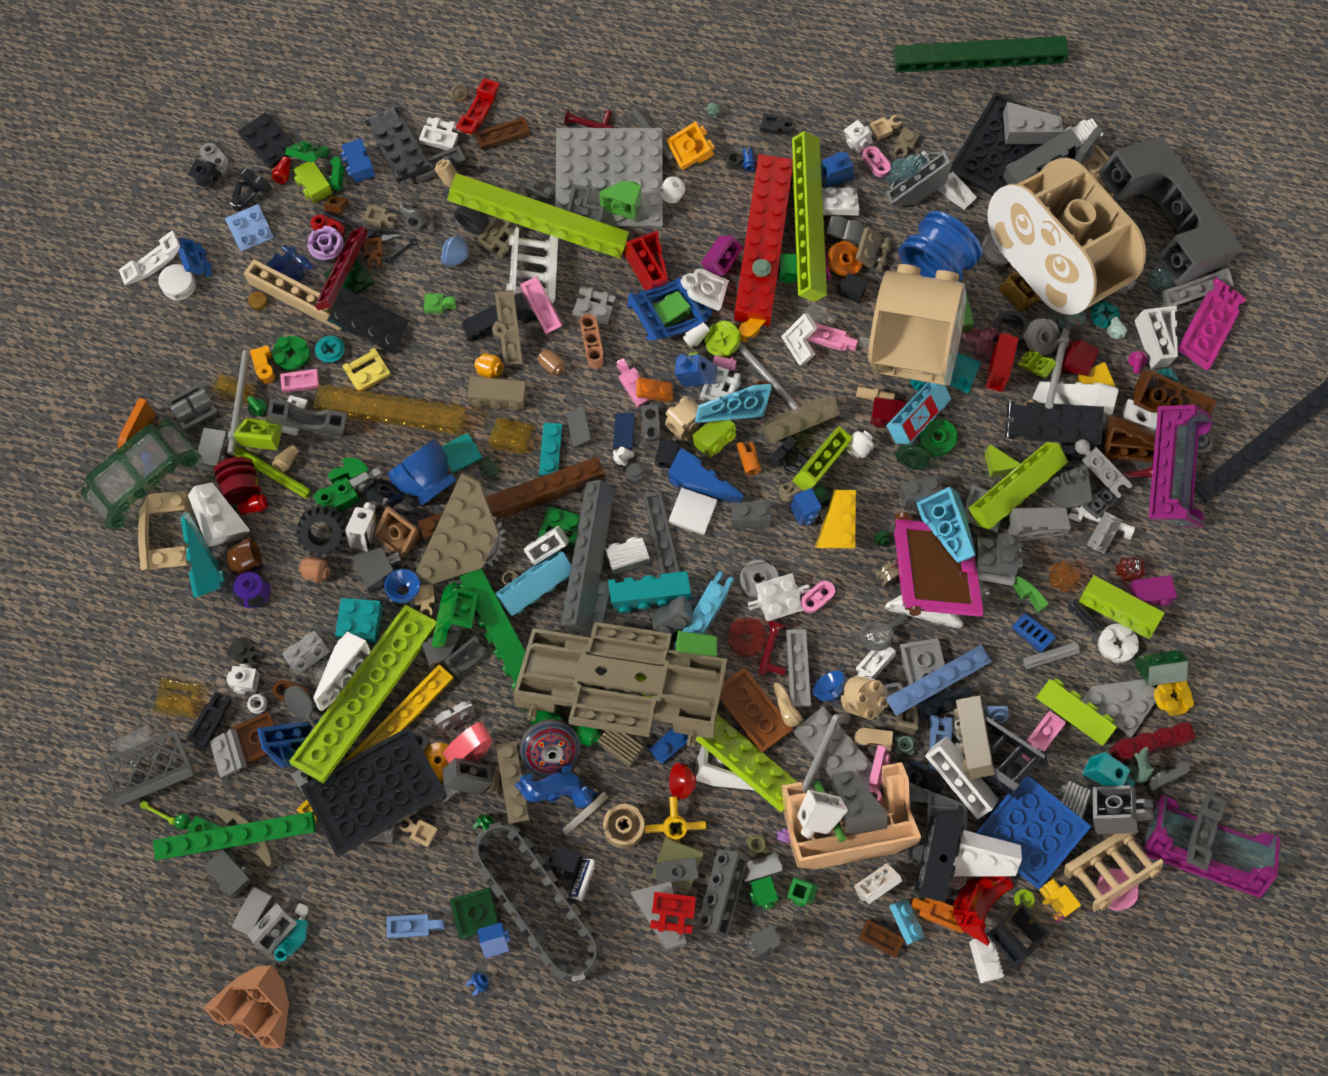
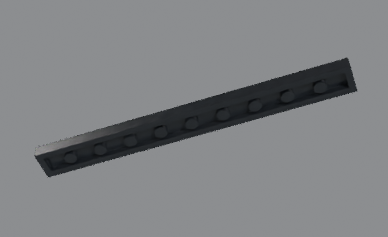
M1324 381L1195 487L1194 492L1207 503L1328 404V381Z

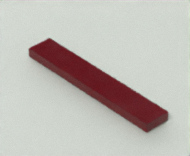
M366 227L353 230L348 237L315 303L318 311L332 307L367 236L368 229Z

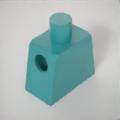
M1105 752L1090 757L1082 775L1103 786H1134L1135 783L1134 780L1128 777L1130 769Z

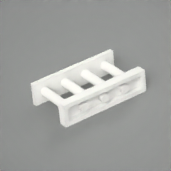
M515 228L513 235L510 234L509 245L512 246L510 283H507L506 291L514 290V295L515 293H524L520 286H516V277L532 279L538 276L539 280L546 283L544 289L553 305L556 290L558 238L551 235L549 240L546 241L519 238V228ZM518 245L543 248L547 251V256L538 257L518 254ZM517 261L542 264L546 267V272L543 274L517 270Z

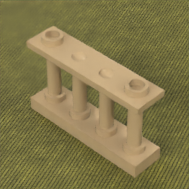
M1136 833L1114 834L1065 865L1064 873L1067 878L1078 877L1096 899L1093 901L1092 906L1094 912L1099 909L1105 910L1111 905V901L1149 877L1155 878L1162 872V859L1152 863L1134 841ZM1124 844L1130 847L1146 867L1138 874L1134 872L1118 852L1119 847ZM1107 855L1112 856L1129 879L1119 884L1101 862L1102 858ZM1089 866H1095L1112 890L1102 895L1086 875L1085 869Z

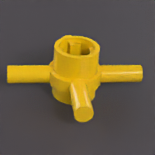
M677 796L669 797L670 816L665 819L663 824L644 825L645 833L664 832L668 838L678 842L685 836L687 830L706 829L705 821L686 822L683 817L678 815ZM672 822L681 825V828H677L676 833H673L672 829H670Z

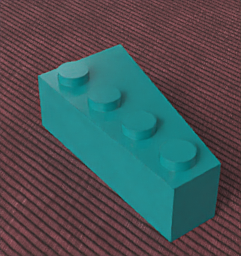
M687 571L661 574L660 578L652 575L644 576L641 580H635L632 577L624 578V581L615 583V579L608 580L611 603L616 613L620 612V614H627L635 609L641 611L648 610L651 606L656 605L658 607H665L679 597H685L687 600L693 599Z

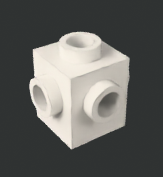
M858 120L844 129L848 146L851 149L854 148L858 153L873 143L870 128L868 126L864 127Z
M240 664L239 667L232 666V670L227 675V683L235 693H256L260 673L249 665Z

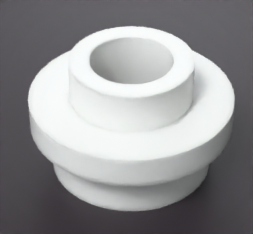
M261 694L251 696L247 702L248 709L254 714L263 713L268 706L267 699ZM260 701L261 706L256 708L255 703Z

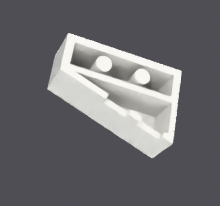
M1177 306L1146 309L1134 320L1151 369L1168 367L1178 357L1177 336H1175V327L1177 326L1175 312L1177 311Z
M212 482L192 488L188 497L208 547L245 538L250 531Z
M965 830L962 837L959 836L958 845H960L958 857L954 858L953 865L956 866L954 876H1016L1022 860L1021 845Z

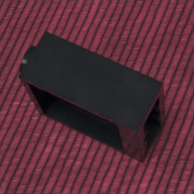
M1021 902L986 935L1012 965L1016 967L1028 958L1050 933ZM1010 919L1032 941L1027 948L1007 927L1006 923Z

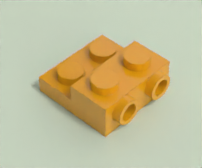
M696 121L666 140L682 170L697 161L702 163L715 155L713 149H715L714 144L705 137L708 135L703 125L699 126Z

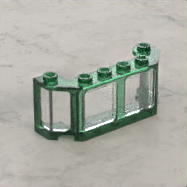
M163 420L162 425L154 427L152 424L146 425L85 477L84 481L87 483L86 489H81L80 494L102 518L104 525L114 531L121 528L125 523L126 517L122 512L129 510L135 501L143 498L146 492L152 487L157 486L167 474L174 472L179 464L184 467H192L197 464L202 456L180 428L171 420Z

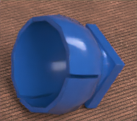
M436 439L424 445L387 473L391 482L401 492L418 496L417 500L421 505H424L456 481L452 474H448V456Z

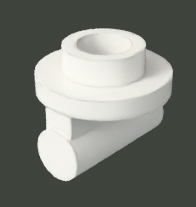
M624 447L613 451V459L618 465L626 466L628 464L627 460L634 457V452Z

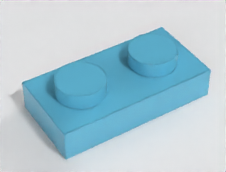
M908 899L889 906L907 945L925 938Z

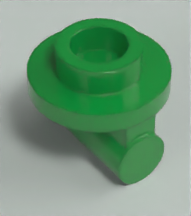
M252 395L249 396L247 401L249 402L248 412L250 415L256 417L265 414L267 410L266 403L261 399H255Z

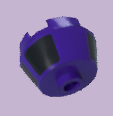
M245 572L236 578L232 595L240 606L257 608L268 600L271 593V585L263 574Z

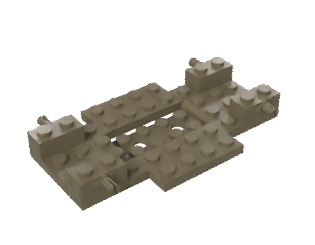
M594 622L591 637L560 633L558 629L555 632V629L546 631L533 628L514 690L515 707L530 709L527 719L531 721L532 718V721H535L537 711L554 713L556 705L572 707L569 716V724L645 737L650 736L653 720L673 723V732L688 735L686 745L690 747L691 744V747H694L696 737L712 739L714 737L717 710L726 677L727 659L669 650L672 640L671 633ZM598 668H605L607 673L605 675H598L596 670ZM638 674H644L647 678L645 681L639 682L635 677ZM579 683H583V684H585V685L588 686V687H591V686H593V685H596V686H602V687H604V688L607 689V690H611V689L615 688V689L624 690V691L627 692V693L640 692V693H644V695H646V696H652V695H657V696H653V698H649V697H643V696H637V695H631V694H624V693H618V692H612V691H606V690H599V689L581 687V684H579Z

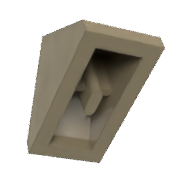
M918 705L896 716L894 732L914 735L918 728Z

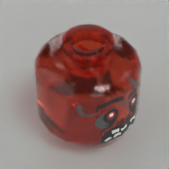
M1138 556L1122 557L1119 564H1116V575L1121 576L1123 582L1139 580L1142 576H1145L1144 561H1141Z

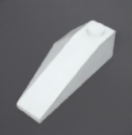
M1039 382L1033 395L1034 400L1046 403L1050 382ZM1058 382L1054 403L1104 406L1102 430H1105L1109 414H1113L1118 388L1103 383H1094L1093 385L1082 384V382H1076V384Z
M349 632L339 639L313 698L319 710L323 711L333 703L369 655L370 649L366 640Z
M701 746L695 764L697 781L712 786L754 790L705 747Z

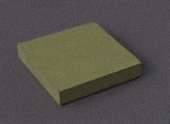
M666 837L657 862L696 857L698 868L704 851ZM654 867L651 877L657 879L656 869ZM694 879L671 882V884L690 891Z

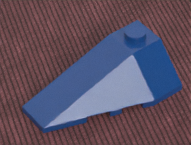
M682 448L679 450L668 472L669 482L673 486H680L696 493L729 502H743L744 495L727 481L722 480L721 482L712 469L709 471L700 465L702 461Z

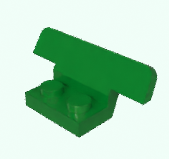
M452 582L445 587L432 640L433 647L439 648L445 645L448 629L451 628V624L471 629L478 593L459 589L456 582Z

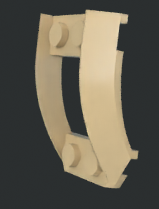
M187 491L156 493L147 496L140 509L138 525L141 571L191 565L186 558L189 544L184 543L182 547L153 550L149 548V515L174 511H184V513L188 512L190 515L192 505Z

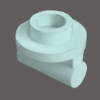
M1114 317L1107 332L1113 339H1122L1127 329L1117 317Z

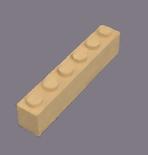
M254 259L243 273L248 284L338 331L342 330L341 327L327 321L332 307L319 311L316 309L315 303L320 293Z

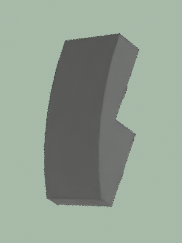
M1103 486L1092 496L1093 501L1085 503L1083 508L1098 519L1119 498Z

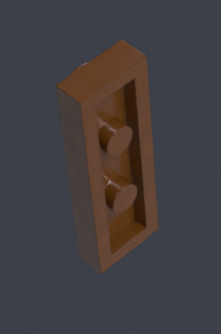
M525 117L475 132L480 150L531 135Z

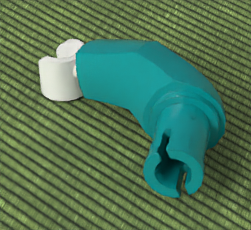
M299 903L295 910V914L300 915L299 919H295L297 924L276 946L274 958L277 961H284L287 956L292 955L306 939L308 921H305V917L309 909L304 904Z

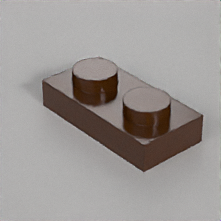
M868 919L858 937L859 940L894 958L897 957L904 942L903 937Z

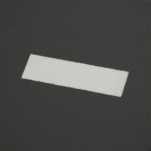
M605 792L562 829L565 835L569 834L608 799Z

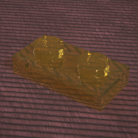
M219 374L211 390L235 400L238 380ZM246 383L243 404L248 402L247 398L251 396L254 390L253 386Z

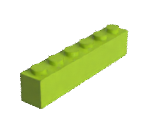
M1046 442L972 504L969 510L977 526L988 529L995 527L997 522L1009 515L1013 508L1022 504L1025 498L1035 493L1038 487L1046 483L1052 475L1059 472L1068 463L1060 444Z

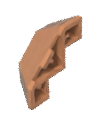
M271 965L257 966L240 975L203 1008L215 1022L223 1026L224 1024L235 1026V1032L248 1039L251 1035L255 1036L260 1045L266 1048H282L284 1045L289 1000L283 978L278 974V970Z

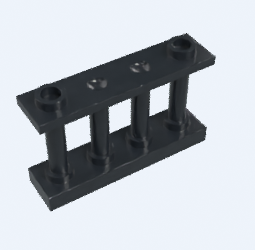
M985 715L988 735L992 732L1000 737L990 747L992 757L1006 742L1015 747V749L998 767H994L995 775L984 778L1018 801L1023 795L1020 783L1038 763L1047 769L1049 766L1047 755L1043 750L1035 749L1002 727L995 718H989ZM957 742V743L955 744V747H956V748L959 750V752L961 753L960 745H959V743ZM1021 753L1031 758L1014 778H1009L1005 775L1004 772Z

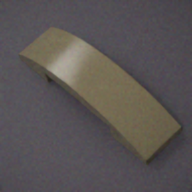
M219 807L214 809L229 826H233L236 822L238 824L249 823L243 817L230 810ZM267 841L258 843L260 847L255 853L268 867L273 869L275 861Z

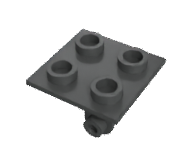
M1087 465L1052 476L1048 480L1050 487H1055L1057 506L1059 508L1069 509L1093 501Z

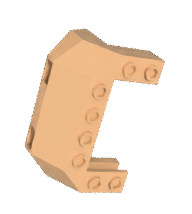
M902 762L882 766L883 796L880 804L887 811V829L847 836L841 819L839 823L846 836L844 842L838 841L833 829L828 834L815 832L810 839L804 837L801 834L803 826L798 819V812L806 793H803V784L798 782L782 785L784 816L797 867L820 869L896 854L918 844L921 835L910 811L909 778Z

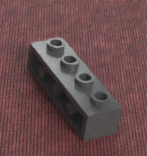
M718 849L712 873L708 880L707 891L703 898L700 916L697 919L696 930L707 935L727 939L749 858L738 852Z

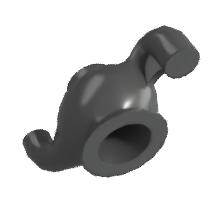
M404 202L400 203L399 210L404 215L405 224L408 228L417 230L426 225L430 232L434 231L436 228L435 222L427 219L421 209H407Z

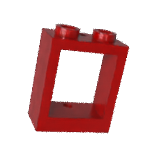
M1000 333L993 349L984 388L1003 392L1010 377L1019 338L1011 334Z

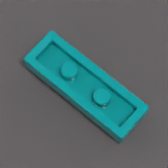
M543 423L539 477L559 470L562 424Z

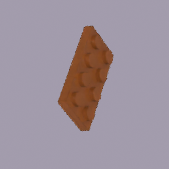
M745 667L724 682L720 702L761 753H764L793 731L792 727H788L784 723L780 711Z

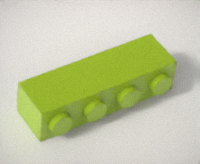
M838 426L826 438L792 481L803 491L812 488L853 437Z
M1094 575L1079 600L1085 606L1094 609L1149 640L1164 615V612Z
M1057 678L1054 680L1049 679L1036 698L1103 746L1117 728L1114 725L1115 720L1107 714L1101 716L1097 713L1098 708L1090 702L1086 705L1080 701L1082 696L1073 690L1069 693L1064 689L1065 684Z

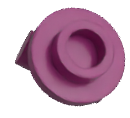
M1135 351L1129 355L1128 362L1131 366H1134L1133 373L1139 374L1141 367L1146 365L1147 355L1144 352Z

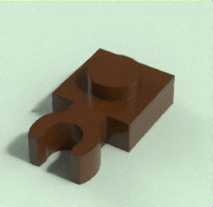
M365 238L363 242L365 258H368L367 264L369 269H372L371 265L373 262H377L379 268H381L380 256H383L382 238Z

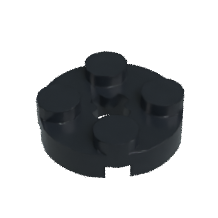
M374 479L367 483L365 498L368 501L382 504L385 508L387 506L393 508L394 505L400 504L403 501L405 493L401 492L390 480L383 479L382 482H377V479Z

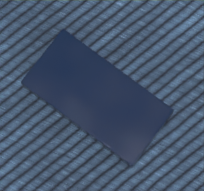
M616 412L613 449L618 450L620 447L632 450L635 417L633 413Z

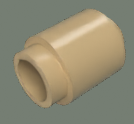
M442 159L437 162L435 171L443 184L451 187L457 171L450 160Z

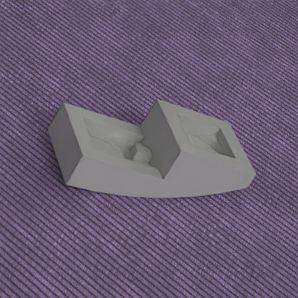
M253 887L232 927L247 935L258 924L261 916L265 914L273 896L257 887Z

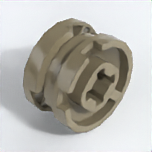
M897 559L893 560L894 563L888 562L882 566L881 571H876L875 575L877 578L884 581L882 583L883 587H887L900 580Z

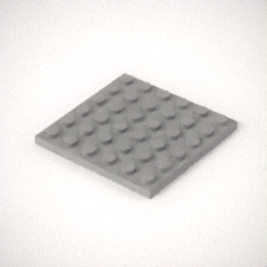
M556 128L555 207L567 210L573 184L590 187L588 204L600 206V192L621 181H634L641 185V205L635 220L604 211L602 223L616 228H663V208L660 195L662 185V128Z

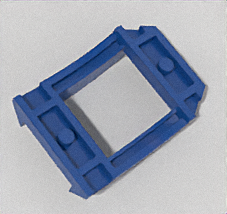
M681 277L665 285L644 290L638 294L630 293L628 295V309H634L648 333V336L645 338L647 340H659L685 333L703 322L706 323L713 312L710 307L694 301L688 296L687 289L681 284ZM677 291L681 292L695 318L682 324L665 328L652 304L664 300L669 294H674Z

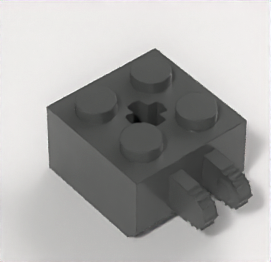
M1131 785L1093 787V821L1096 834L1138 833V821L1153 819L1154 813L1150 810L1153 808V802L1149 799H1137L1135 787Z

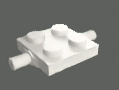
M793 573L757 583L755 585L758 592V600L748 602V606L754 605L748 608L753 610L760 607L764 612L766 622L803 611L800 595L810 591V589H806L809 588V585L798 587Z

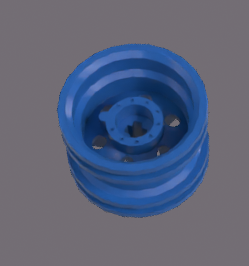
M940 211L929 212L918 225L919 234L909 236L899 247L898 251L903 264L921 268L920 275L935 278L936 271L938 270L950 271L959 274V282L963 279L962 270L974 267L982 256L980 242L971 230L956 218Z

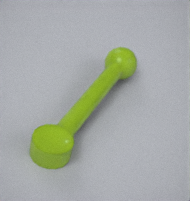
M147 801L140 803L142 809H148L168 820L169 824L174 825L175 817H169L149 806Z

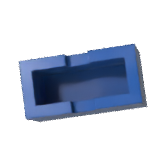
M362 138L341 145L343 152L340 153L344 163H348V167H346L348 176H353L355 183L375 176Z
M812 488L794 495L790 508L800 527L805 524L806 526L814 524L822 507Z

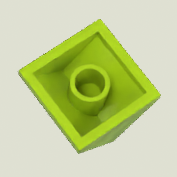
M246 418L236 429L234 436L240 446L277 451L283 426L266 423L265 420Z

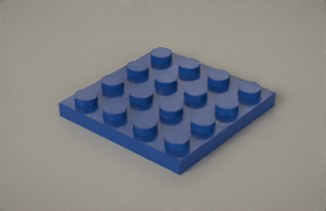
M1027 775L1020 783L1023 795L1018 801L1007 794L977 830L976 834L1021 845L1022 860L1017 872L1039 890L1090 829L1091 825Z

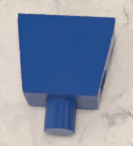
M837 152L834 156L825 158L822 161L821 178L823 188L855 179L854 166L847 152Z
M681 354L677 357L675 376L684 387L716 383L717 365L699 354L689 356Z

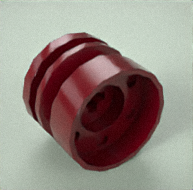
M233 457L218 463L214 467L213 471L216 476V482L219 484L218 490L229 504H238L257 493L260 494L261 488L258 478L255 476L256 470L251 458Z

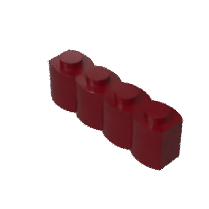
M1182 722L1172 728H1160L1154 733H1142L1134 739H1122L1110 748V752L1113 758L1121 763H1125L1132 758H1136L1134 754H1139L1144 747L1148 748V755L1152 752L1161 753L1170 747H1182L1196 736L1191 723Z

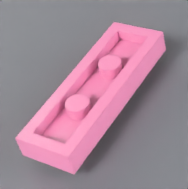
M538 276L520 284L544 332L547 334L561 327L563 324Z

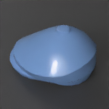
M454 236L444 243L441 263L443 265L445 264L448 267L456 266L468 257V246L461 236Z

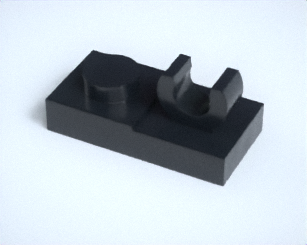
M911 759L905 770L909 781L915 783L916 786L919 785L940 795L946 781L939 772Z

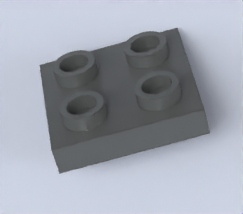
M201 383L167 400L185 433L219 415Z

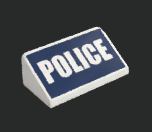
M582 858L580 860L568 894L571 899L579 902L583 901L596 865L593 859Z

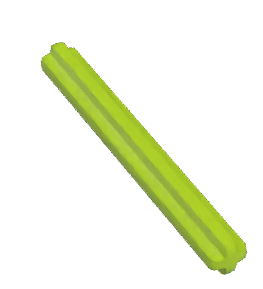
M236 445L233 456L251 458L255 469L303 498H308L311 493L309 488Z

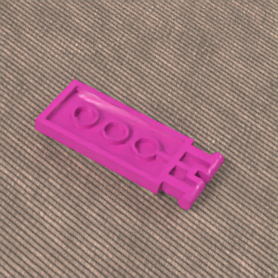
M1218 277L1214 279L1213 284L1215 286L1213 290L1205 295L1177 348L1178 351L1205 370L1211 367L1240 312L1237 309L1239 304H1243L1246 300L1243 295L1234 289L1229 292L1230 286Z

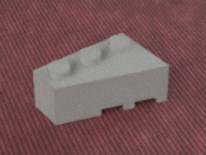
M1007 102L1003 112L1006 144H1045L1063 133L1062 117Z

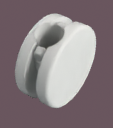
M170 265L159 276L160 288L169 299H186L195 290L196 281L192 273L185 271L183 265Z

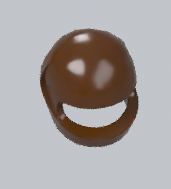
M253 538L244 539L241 543L233 545L228 550L226 555L228 567L236 573L243 574L251 572L262 563L259 546ZM250 546L252 547V550L254 552V557L252 555Z

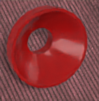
M675 763L671 768L669 776L672 796H677L678 800L686 799L696 788V775L685 763Z

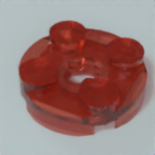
M741 618L734 621L727 635L729 647L743 657L757 655L763 649L767 638L765 628L761 622L753 618ZM748 633L752 635V638H750L749 642H746L741 636Z

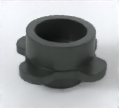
M735 151L727 153L725 155L727 160L726 168L741 169L743 167L741 162L742 154Z

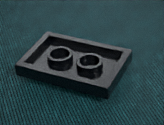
M266 112L237 131L238 135L270 169L276 166L282 157L289 156L285 154L286 147L294 144L291 138Z

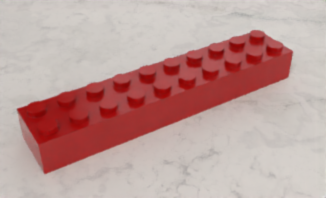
M758 155L735 306L734 321L744 323L752 318L765 320L766 322L763 325L770 326L793 168V159ZM764 259L770 263L771 271L765 277H758L754 274L752 267L756 260Z

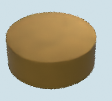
M253 292L248 297V303L253 310L260 311L267 306V298L262 292Z

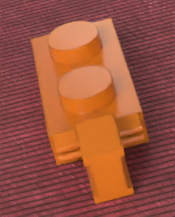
M916 898L912 899L911 907L920 911L919 916L959 933H964L956 922L953 906L928 898H924V901Z

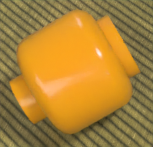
M483 353L475 361L477 374L481 377L496 379L503 372L504 366L498 356Z

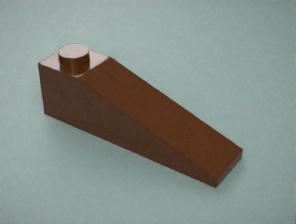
M1142 370L1135 385L1133 405L1152 413H1158V406L1196 405L1208 414H1211L1217 401L1152 370Z

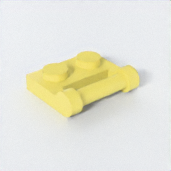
M375 348L370 349L369 353L355 361L342 365L359 393L391 376L390 371ZM373 358L375 359L376 362L370 364L369 366L363 368L355 374L352 372V370L356 369L357 367L365 364Z

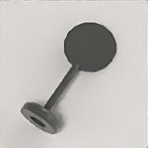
M298 686L288 687L284 693L288 709L296 717L307 719L314 728L316 723L311 717L313 705L310 697Z

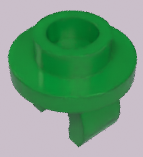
M480 814L477 818L478 822L473 825V829L482 826L483 832L489 829V825L494 824L495 821L490 815Z

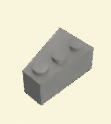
M1058 506L1051 508H1013L1006 521L1009 536H1017L1018 542L1067 535L1071 530L1066 508H1059Z
M671 882L630 892L631 897L649 924L651 920L659 921L660 915L652 914L654 892L674 894ZM666 916L665 922L678 923L679 917ZM652 929L666 951L686 946L684 933L680 935L674 931L664 930V932H658V929Z

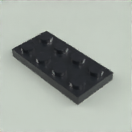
M343 287L340 289L327 318L328 322L392 353L396 352L409 322L408 319Z

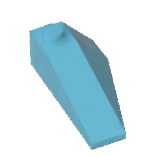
M771 384L753 385L698 405L695 422L763 417L772 386Z
M948 487L916 502L924 523L929 526L933 534L942 542L957 563L976 556L959 492Z

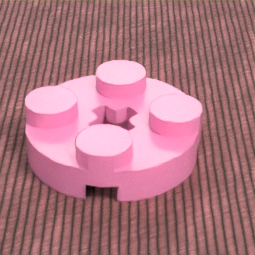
M1115 868L1108 870L1119 884L1129 879L1123 870ZM1100 875L1096 887L1104 895L1111 891L1112 888L1103 876ZM1138 885L1111 901V905L1108 908L1118 911L1131 907L1138 898Z

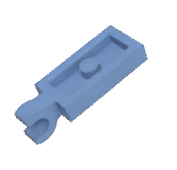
M429 914L387 917L388 939L430 936V930H445V921L429 920Z

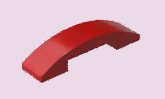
M483 78L477 88V95L466 115H462L456 125V130L473 135L480 128L495 100L500 83Z

